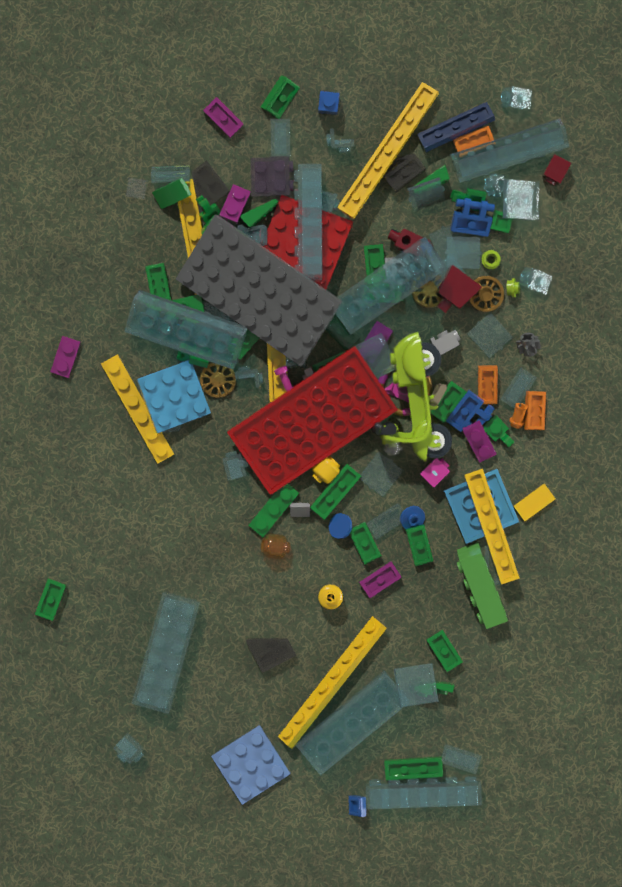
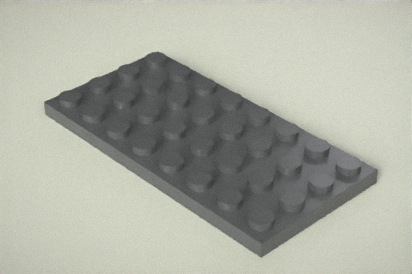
M214 215L176 278L180 283L299 366L304 364L343 302L218 215Z

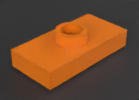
M488 125L454 139L453 143L459 158L494 145L495 141Z
M478 366V397L484 400L483 404H497L498 366Z
M526 391L525 405L528 408L525 413L524 429L544 430L546 392Z

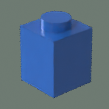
M320 91L318 113L337 115L339 93Z

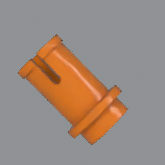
M520 403L515 404L513 416L509 420L513 428L519 429L525 423L524 416L528 407L521 403L520 407Z

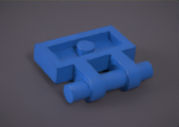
M464 198V200L456 199V206L462 207V212L454 211L450 230L488 237L492 217L486 216V212H494L495 204H490L488 201L483 200L481 202L471 201L470 198ZM470 208L478 209L479 214L469 213Z
M468 390L446 422L461 432L462 428L473 424L470 420L475 413L480 416L476 422L480 420L483 425L486 420L489 421L492 417L491 414L495 408L488 405L485 410L482 409L481 405L484 403V400Z

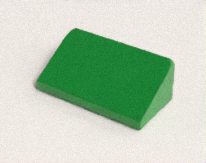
M281 75L261 105V108L277 119H280L300 87L287 77Z

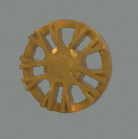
M424 272L414 279L411 293L416 303L426 308H433L439 304L442 298L437 296L436 292L441 282L437 286L435 282L438 279L442 282V276L434 272ZM430 275L435 276L433 282L430 281ZM418 279L423 283V286L416 285ZM415 289H421V292H415ZM419 294L424 296L422 301L417 298ZM432 297H435L438 302L433 304ZM426 298H429L428 304H425Z
M481 276L474 281L481 285L480 280L486 279V286H482L478 291V295L473 296L469 301L477 310L490 312L501 305L504 299V289L496 278ZM490 280H493V283H492L491 287H489V286H488L489 281H490ZM497 283L500 289L493 291L492 288ZM494 293H501V297L494 296ZM479 297L480 300L474 303L473 300ZM492 298L499 300L497 305L492 303ZM481 301L485 303L484 308L478 307ZM488 301H490L491 308L489 309L487 307Z
M213 362L203 369L200 376V384L204 392L209 396L221 398L232 392L236 384V376L233 369L226 363ZM216 365L217 371L215 373L211 371V366ZM220 365L223 366L222 373L218 372ZM228 368L231 374L225 376L223 373ZM206 370L212 374L211 377L205 374ZM203 377L209 378L210 382L204 384ZM233 377V381H226V378ZM225 383L232 384L229 390L224 387ZM212 384L213 386L207 390L206 387ZM214 387L218 388V395L211 393ZM219 387H223L225 391L224 394L221 393Z

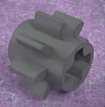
M524 333L521 335L520 340L516 341L519 354L523 353L527 357L534 356L537 353V349H541L538 336H534L532 333Z

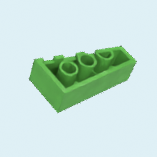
M477 541L458 549L459 562H457L460 573L464 572L466 579L463 581L466 589H471L473 596H470L473 606L479 609L477 616L480 624L484 623L486 629L507 622L506 612L498 591L495 589L493 578L489 574L485 557L482 556L479 542Z

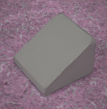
M291 503V517H309L310 504Z

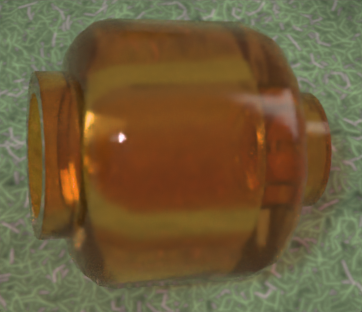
M270 533L266 538L262 539L261 552L264 553L266 558L283 559L286 553L290 552V542H287V538L284 535Z

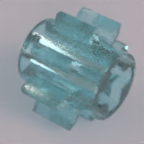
M493 173L490 174V178L484 179L486 182L483 188L488 192V196L501 197V193L507 192L508 182L504 179V175Z

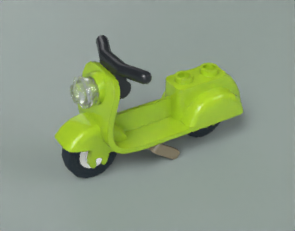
M415 332L402 338L393 348V353H390L391 365L395 366V372L392 373L393 383L397 384L398 388L407 387L412 431L409 433L397 432L398 426L390 422L383 426L377 422L371 430L374 434L380 435L382 444H385L383 450L388 452V455L399 454V450L403 449L400 446V442L411 443L417 457L426 462L427 456L430 458L444 456L450 450L452 437L446 427L440 424H431L430 409L438 408V404L447 389L446 385L438 383L432 394L428 396L426 377L433 375L441 365L440 352L434 345L421 342L419 333Z

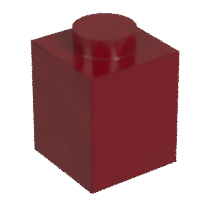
M554 154L542 175L545 178L544 181L552 186H555V184L560 185L571 162Z

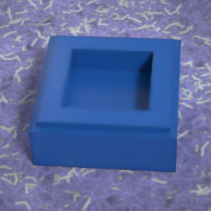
M349 796V815L366 816V797Z

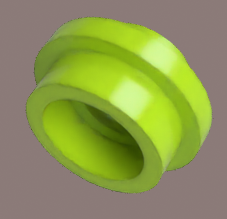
M494 250L486 251L481 258L482 265L487 269L497 268L501 261L500 255ZM489 256L494 257V263H488L487 258Z
M515 278L507 280V296L515 298L516 294L520 293V283L516 282Z

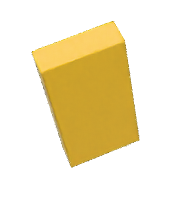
M542 484L513 507L521 518L526 521L554 501L555 497L547 486Z

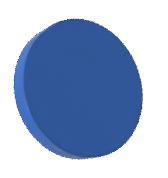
M418 506L406 508L400 516V523L405 529L422 525L425 520V513Z
M338 513L329 522V532L334 538L344 539L352 530V521L346 514Z

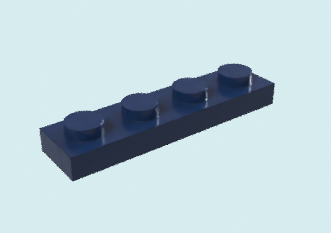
M485 102L418 133L417 136L425 152H428L495 121V116L488 103Z

